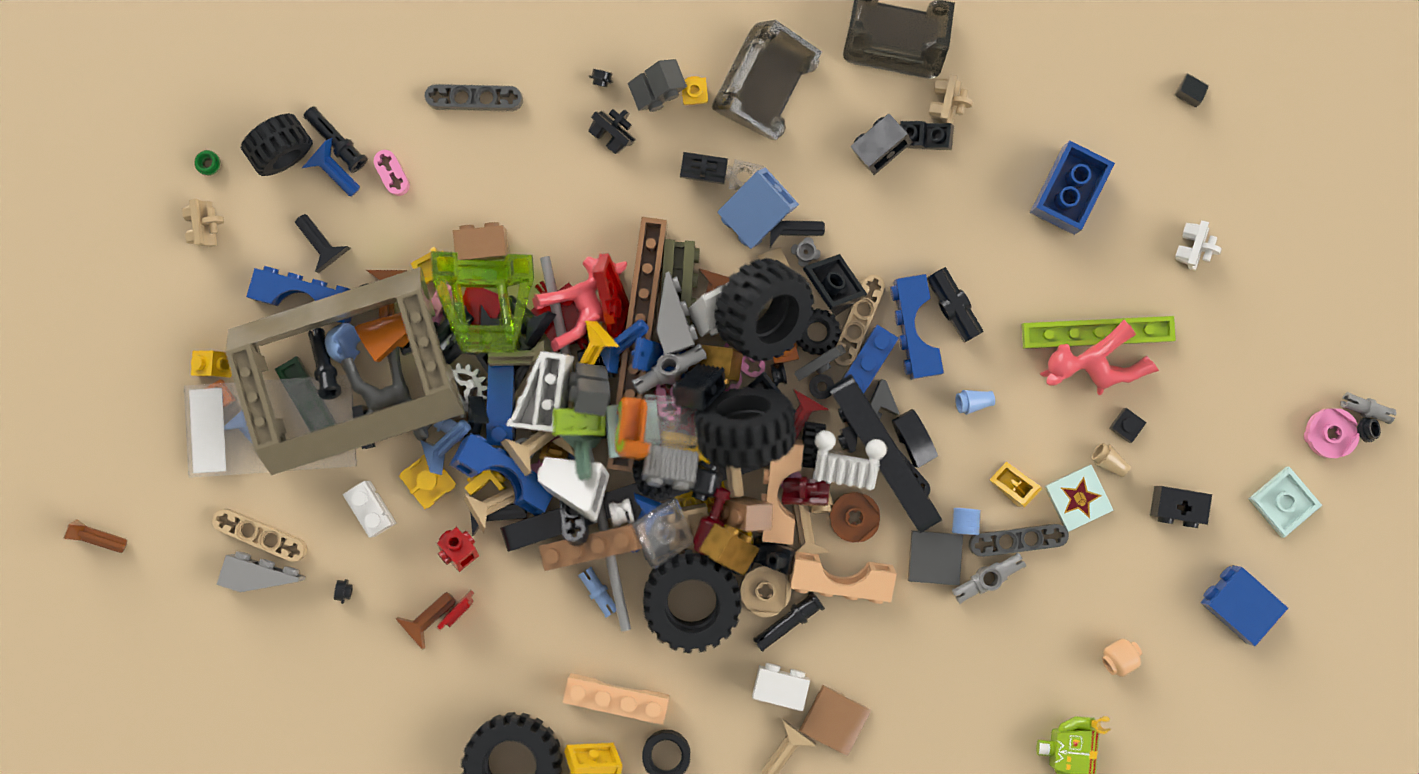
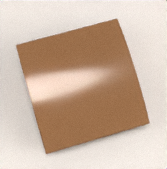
M822 685L800 731L848 756L871 710L843 694Z

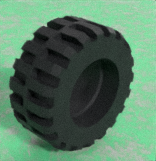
M771 258L751 261L750 265L745 264L740 267V271L737 274L733 273L729 277L730 281L728 284L723 285L721 297H718L716 301L718 308L715 310V324L720 337L746 358L754 361L773 360V357L778 358L784 355L786 350L790 351L794 347V343L797 340L800 341L804 336L802 333L805 329H808L810 325L809 318L813 316L814 309L812 305L814 304V297L810 284L802 275L778 260ZM772 299L766 313L757 320L763 307Z
M763 387L729 389V391L721 393L704 412L698 410L695 412L698 450L710 463H718L721 467L727 468L730 466L734 469H741V467L756 468L758 465H769L770 462H776L782 456H786L796 442L793 404L783 393H777L776 390L770 388L768 390Z
M693 549L685 550L684 554H678V552L670 554L671 558L667 560L662 559L658 563V567L652 569L649 579L645 583L643 596L644 617L648 621L650 631L657 634V639L662 644L665 642L669 643V648L677 650L678 647L683 648L684 653H692V649H699L700 653L707 651L706 647L712 645L713 648L719 646L722 638L727 640L732 634L731 629L737 626L739 621L738 615L741 613V595L736 577L733 576L730 568L707 555L693 553ZM686 580H700L710 585L716 595V605L711 614L702 620L694 622L684 621L675 617L668 607V596L671 589L678 583Z
M508 712L504 716L497 715L480 726L466 744L463 751L465 754L461 759V767L464 768L462 774H492L489 767L490 754L498 744L504 741H516L530 749L536 760L535 774H561L563 756L559 750L560 743L558 739H554L552 729L544 727L542 725L543 721L539 718L534 720L529 718L530 714L522 713L521 715H516L515 712Z

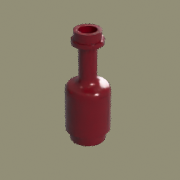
M723 487L716 488L713 495L715 500L709 516H702L693 540L695 544L693 549L696 552L704 554L700 551V548L715 523L725 528V523L720 520V515L725 500H730V490Z

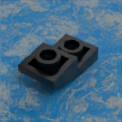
M900 121V126L908 133L913 142L907 148L952 150L954 131L952 123Z
M839 408L837 410L843 423L847 422L848 427L839 430L841 435L837 436L842 450L847 449L848 453L856 451L858 435L842 409Z
M910 409L891 420L900 443L905 444L914 467L919 468L938 457L934 444L914 409Z

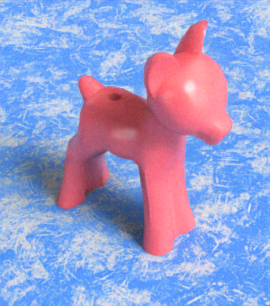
M588 256L583 261V266L589 275L586 281L561 291L535 294V298H532L536 310L560 302L574 301L579 311L575 327L551 341V347L554 352L584 337L587 331L586 321L605 323L602 307L596 295L597 286L592 273L593 266L596 265L598 258L594 259ZM624 261L616 264L613 262L617 274L620 276L626 269L627 262Z
M1123 319L1108 336L1079 356L1071 353L1068 344H1060L1058 350L1048 360V369L1040 373V375L1048 377L1046 380L1048 385L1055 386L1064 379L1071 377L1080 369H1084L1097 386L1098 395H1102L1104 389L1120 382L1130 383L1145 375L1157 372L1159 369L1147 355L1130 367L1122 368L1109 365L1106 357L1121 344L1136 335L1133 328Z

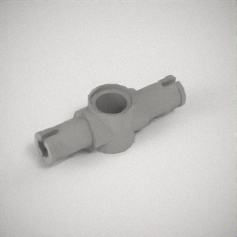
M697 344L681 354L662 355L657 361V365L651 368V371L632 380V383L639 395H642V393L658 384L661 386L663 384L673 385L675 382L680 381L682 374L687 372L690 366L706 359V353L701 345ZM666 367H675V370L672 372L664 371Z
M1016 553L1001 563L996 562L991 566L981 567L975 575L970 577L971 580L952 589L953 594L957 596L955 598L961 604L978 593L983 594L988 590H997L1002 582L1007 580L1009 575L1026 567L1025 562L1022 561L1023 558L1019 553ZM991 571L994 574V581L992 584L986 585L983 577L987 572Z

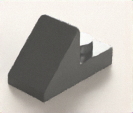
M879 380L869 403L879 419L882 416V413L879 412L880 408L894 415H899L887 381Z

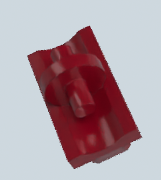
M807 476L785 478L783 480L781 502L782 504L828 506L830 483L824 480L819 482Z

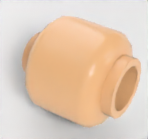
M1119 639L1104 649L1102 662L1112 675L1116 674L1124 677L1138 669L1141 665L1140 656L1142 651L1135 642L1131 643L1126 639Z

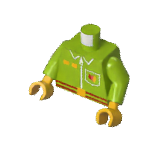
M1074 716L1061 723L1058 728L1052 729L1051 741L1038 740L1036 753L1041 756H1049V765L1055 769L1056 774H1096L1099 734H1106L1111 730L1109 728L1104 729L1101 726V721L1108 722L1110 718L1102 716L1095 720L1093 717Z

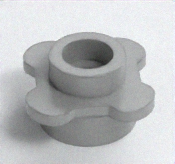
M810 237L804 238L803 242L799 245L794 244L791 248L792 254L797 256L798 264L802 267L807 266L813 259H819L821 252L816 249V246L813 244L814 241ZM808 250V254H804L803 251Z

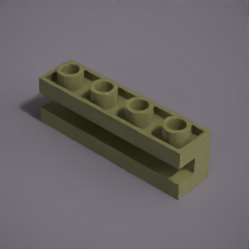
M665 239L661 299L665 274L670 272L672 278H678L682 291L677 293L681 302L686 301L688 308L697 299L692 298V288H697L698 273H693L694 263H699L700 248H695V241L675 242V240ZM689 315L686 316L688 325H694L693 323H690Z

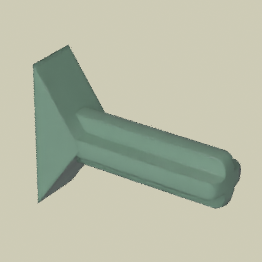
M559 435L574 448L578 479L580 481L589 480L592 476L589 449L595 448L602 438L595 435Z

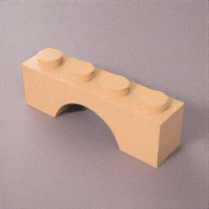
M796 439L795 445L786 456H782L776 462H770L769 469H764L763 484H767L766 494L761 493V501L773 504L772 529L757 531V533H762V542L793 545L795 514L781 504L778 498V489L787 476L801 471L804 448L803 440Z
M796 551L792 560V574H789L788 580L790 588L799 593L812 591L826 597L841 595L849 600L862 598L868 599L872 603L882 604L883 601L891 602L897 573L893 565L868 561L865 567L857 574L849 577H838L830 574L823 568L818 554Z
M571 673L567 680L563 703L663 725L670 695L645 689L634 690L603 683L595 678Z

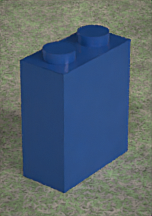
M1229 566L1221 573V580L1215 586L1213 585L1206 590L1203 595L1205 598L1201 601V604L1246 644L1256 646L1287 611L1288 607L1243 567Z

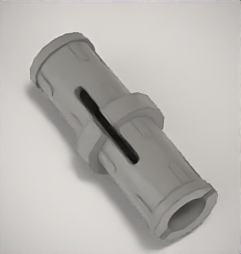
M1349 392L1345 393L1342 398L1348 401H1341V407L1356 411L1362 417H1372L1387 424H1391L1395 419L1388 415L1396 416V409L1377 404L1374 399H1364Z

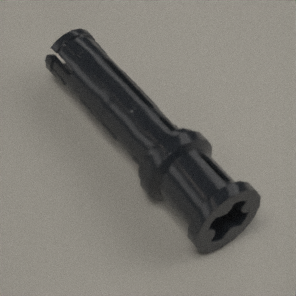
M315 106L306 110L303 115L304 118L325 140L332 138L331 146L334 148V155L337 158H341L349 166L348 170L351 173L359 171L367 163L368 157L364 154L361 155L353 146V141L345 139Z
M319 327L313 329V332L309 330L308 336L316 364L314 377L320 387L318 390L319 397L324 400L337 398L341 395L342 389L337 383V369L331 364L330 356L326 350L324 329Z
M810 591L809 596L800 603L791 605L790 612L753 638L762 652L799 623L806 624L809 617L817 611L825 609L814 592Z

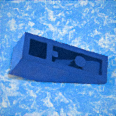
M488 364L486 412L489 423H486L487 444L502 445L501 442L505 439L514 442L516 427L506 425L516 409L515 366H490Z

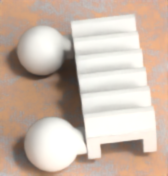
M821 431L816 435L815 444L818 451L813 479L819 482L824 480L827 483L835 482L838 485L846 484L850 487L855 485L858 488L875 489L879 460L885 456L887 451L886 445L882 440L873 439L869 441L866 446V453L869 459L828 453L835 446V436L830 431Z

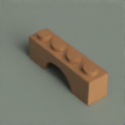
M643 521L589 534L587 541L581 546H572L564 539L541 545L539 550L544 571L636 551L648 547Z

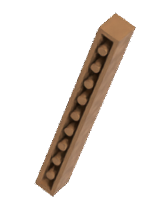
M641 217L626 329L642 319L649 326V329L641 338L652 341L664 256V242L668 224L667 220ZM636 342L623 351L616 405H618L623 397L644 399L645 392L639 395L632 383V380L647 373L646 371L632 368L634 356L631 355L632 350L635 351ZM608 456L607 469L632 472L636 459L625 457L609 458Z

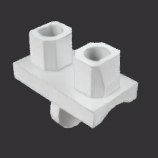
M1201 220L1200 225L1186 223L1182 237L1195 242L1193 248L1179 245L1175 259L1188 264V269L1196 271L1202 251L1205 252L1202 260L1210 262L1212 254L1220 255L1222 248L1215 245L1217 237L1210 236L1208 243H1205L1209 231V222Z

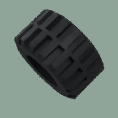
M286 113L269 118L256 126L244 138L240 148L259 175L270 176L280 173L299 162L308 153L313 142L296 116Z

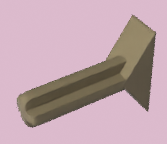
M544 340L531 350L488 352V364L490 366L531 365L534 367L540 352H544Z

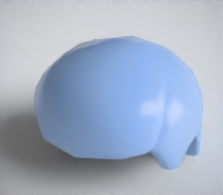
M342 323L328 331L325 337V346L329 356L336 362L341 363L343 359L350 357L355 360L357 355L360 354L356 346L361 340L352 324Z

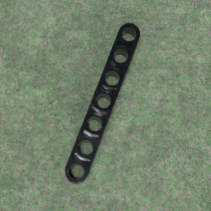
M850 374L830 386L829 390L864 446L866 447L868 442L873 439H879L885 443L887 451L885 456L879 460V470L917 530L922 533L941 522L942 518L853 376Z

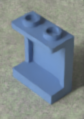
M765 167L757 171L718 210V214L721 216L722 222L737 233L740 242L752 249L759 245L762 239L787 214L792 212L799 203Z

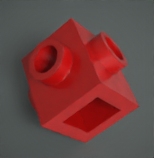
M457 526L452 531L444 532L437 542L440 550L437 553L446 565L451 563L458 572H461L479 557L477 549L473 545L475 541L466 530L462 533Z

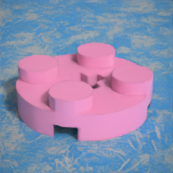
M1322 409L1309 419L1304 439L1309 444L1311 450L1321 457H1344L1354 451L1358 445L1359 433H1357L1356 427L1358 424L1355 418L1343 409ZM1335 427V434L1338 436L1337 438L1329 439L1327 431Z

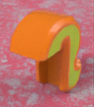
M623 397L618 403L617 414L619 420L615 431L614 444L615 450L620 457L643 459L649 453L651 443L644 442L648 411L645 399Z

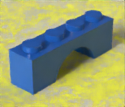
M264 266L263 270L254 268L246 297L279 306L286 297L295 293L309 294L314 301L351 289L337 285L335 290L328 288L326 282L312 279V283L302 281L303 276L288 272L287 276L278 274V269ZM352 317L337 322L351 323Z
M926 274L896 279L893 282L894 286L890 287L892 300L897 301L898 310L895 311V320L897 326L901 325L902 329L899 342L901 350L906 352L907 360L903 361L905 374L910 375V380L944 374L940 348L929 346L923 342L915 329V316L922 304L931 299Z
M470 434L464 438L449 464L470 478L486 470H493L503 474L513 486L515 494L514 504L534 516L544 513L553 497L539 483L536 472L531 470V473L525 476L514 460L509 457L508 452L501 448L492 447L487 444L485 438L479 435Z

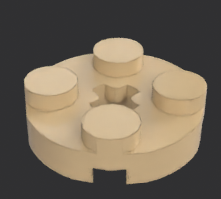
M759 566L747 573L742 580L740 595L746 608L754 615L772 617L781 612L789 603L791 588L784 573L766 566ZM763 584H768V588L773 589V593L768 594L767 598H763L762 594L758 593V589L763 588Z

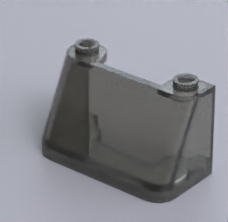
M853 0L843 50V57L847 62L931 79L939 76L950 46L955 2L935 0L928 5L925 12L879 3V0Z
M777 20L756 23L748 33L713 102L712 109L771 140H777L786 129L785 119L781 117L785 106L801 75L813 72L818 67L822 51Z

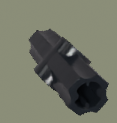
M946 267L927 277L928 283L939 300L938 304L947 320L953 323L964 343L984 332L971 310L972 306L963 290L957 287Z

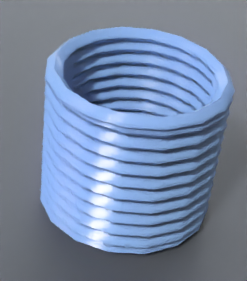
M953 508L954 516L951 532L979 535L981 510Z

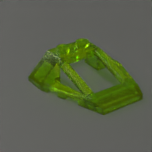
M432 251L431 264L434 285L461 351L514 352L524 311L529 300L530 289L534 281L533 255L507 254L504 261L458 260L457 252ZM447 284L451 286L453 303L450 297ZM519 284L512 320L507 287ZM461 287L497 288L503 326L467 325Z

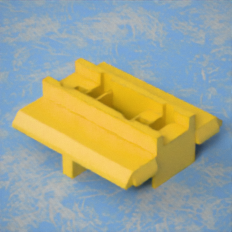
M425 454L399 475L400 479L410 490L409 492L414 495L424 509L430 508L457 485L444 467L442 475L430 472Z

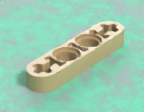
M878 275L867 276L861 284L867 294L870 289L866 285L867 282L871 283L873 280H876L877 286L880 289L872 293L871 298L876 299L875 303L869 298L864 297L853 304L836 346L842 345L845 349L846 344L841 343L842 339H844L848 343L856 344V348L850 346L848 350V355L851 356V359H846L842 362L840 357L834 360L839 366H849L857 356L885 289L884 280ZM864 302L870 306L869 315L861 316L857 313L856 308L859 303ZM851 325L858 326L861 330L860 337L857 339L849 338L847 328Z
M218 510L212 517V525L219 532L287 561H299L307 554V545L303 540L234 510ZM228 514L227 519L234 523L238 522L236 526L231 524L222 526L223 521L220 520V517ZM246 523L252 524L255 529L253 536L250 538L245 537L242 533V527ZM269 533H274L278 539L276 546L273 548L265 543V537ZM283 544L288 546H295L297 544L300 554L291 556V550L282 548L280 552L279 549Z

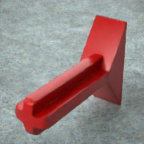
M793 389L799 402V406L794 413L797 439L804 427L805 421L807 422L813 411L829 409Z

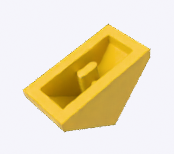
M1005 462L990 478V481L1018 507H1026L1042 489L1040 485L1008 462Z

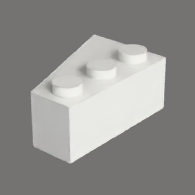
M540 352L527 380L528 384L522 396L519 397L518 405L506 426L553 432V408H568L570 392L568 381L570 372L573 370L574 356Z

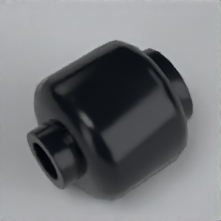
M700 462L697 465L694 488L688 487V490L693 492L691 497L705 502L707 497L715 498L713 495L716 488H720L723 481V475L719 472L720 468Z

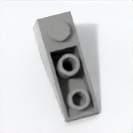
M670 272L665 274L657 333L664 353L676 354L695 347L694 340H697L698 336L694 325H688L686 316L690 315L686 301L681 302L677 292L682 291L678 278H672Z
M236 551L235 554L226 555L216 585L238 592H245L303 581L306 576L300 575L298 569L284 566V569L275 567V562L266 559H260V561L250 559V554Z

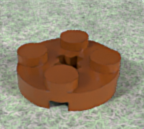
M858 492L846 493L833 503L829 513L830 525L835 534L841 539L853 543L864 542L877 532L880 522V510L877 503L870 496ZM851 511L854 513L859 511L861 513L859 517L860 523L849 522V513Z

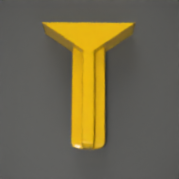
M586 321L590 343L579 363L594 365L604 346H619L597 321Z

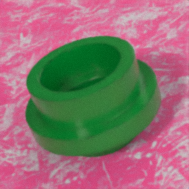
M210 150L201 151L196 156L194 162L197 171L208 176L215 174L221 165L219 156ZM211 159V166L205 167V162Z

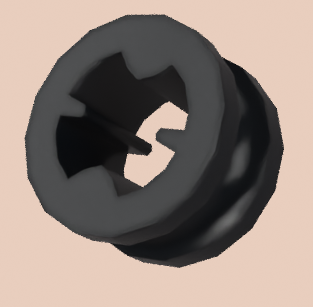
M783 362L779 366L771 364L774 384L776 386L779 383L786 385L787 377Z

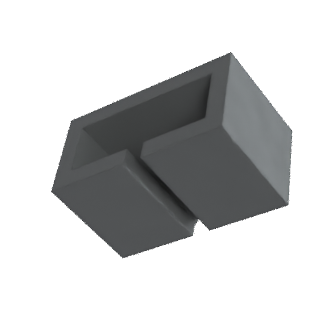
M676 59L657 61L646 69L645 73L639 74L628 82L638 111L647 109L650 112L657 111L664 107V102L679 97V92L687 87Z
M576 363L575 372H570L568 387H571L569 401L574 404V412L605 416L610 397L606 366Z

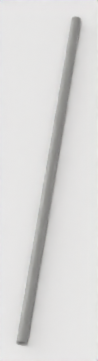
M550 256L542 257L540 261L547 293L556 292L557 287ZM556 303L550 305L551 312L557 314L553 321L556 335L559 337L566 333L561 305ZM569 345L561 348L560 353L571 356ZM589 449L590 462L595 463L592 449ZM603 499L597 517L599 532L609 529ZM615 555L605 557L621 632L631 630Z

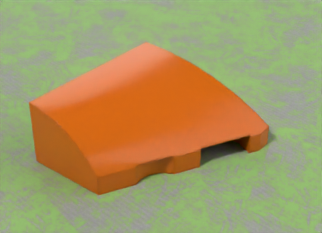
M401 313L358 324L354 327L363 345L376 362H381L396 347L403 348L410 342Z

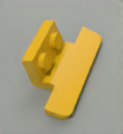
M614 743L566 745L564 754L571 771L570 774H621L623 765Z

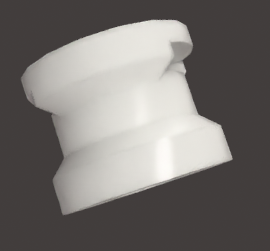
M629 498L624 499L622 503H609L614 528L620 527L622 523L626 522L629 524L635 523Z

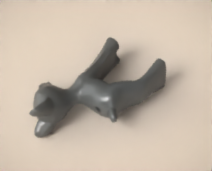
M399 346L387 355L392 375V385L381 390L361 379L352 357L343 359L341 362L353 391L360 394L365 400L368 407L367 414L412 400L401 369ZM432 425L413 430L417 440L426 441V438L429 437L428 429Z

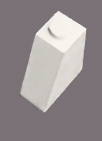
M545 457L542 466L538 470V481L547 492L589 520L596 522L609 473L602 463L591 462V478L580 481L576 475L575 460Z

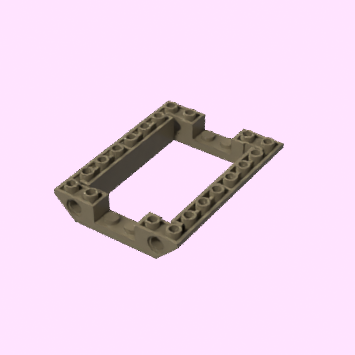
M421 267L228 329L226 355L253 448L271 475L465 414L451 365L445 363L432 317L436 315ZM398 302L426 396L286 440L285 434L287 432L283 419L275 418L262 372L268 371L265 357L261 355L259 346Z

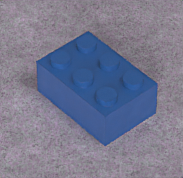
M1069 140L1062 147L1030 213L1073 235L1077 234L1083 229L1115 163Z

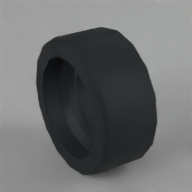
M660 730L653 733L647 739L642 751V762L645 770L649 774H684L690 763V747L687 740L674 730ZM663 740L675 742L681 750L680 763L671 770L657 768L651 758L653 747Z

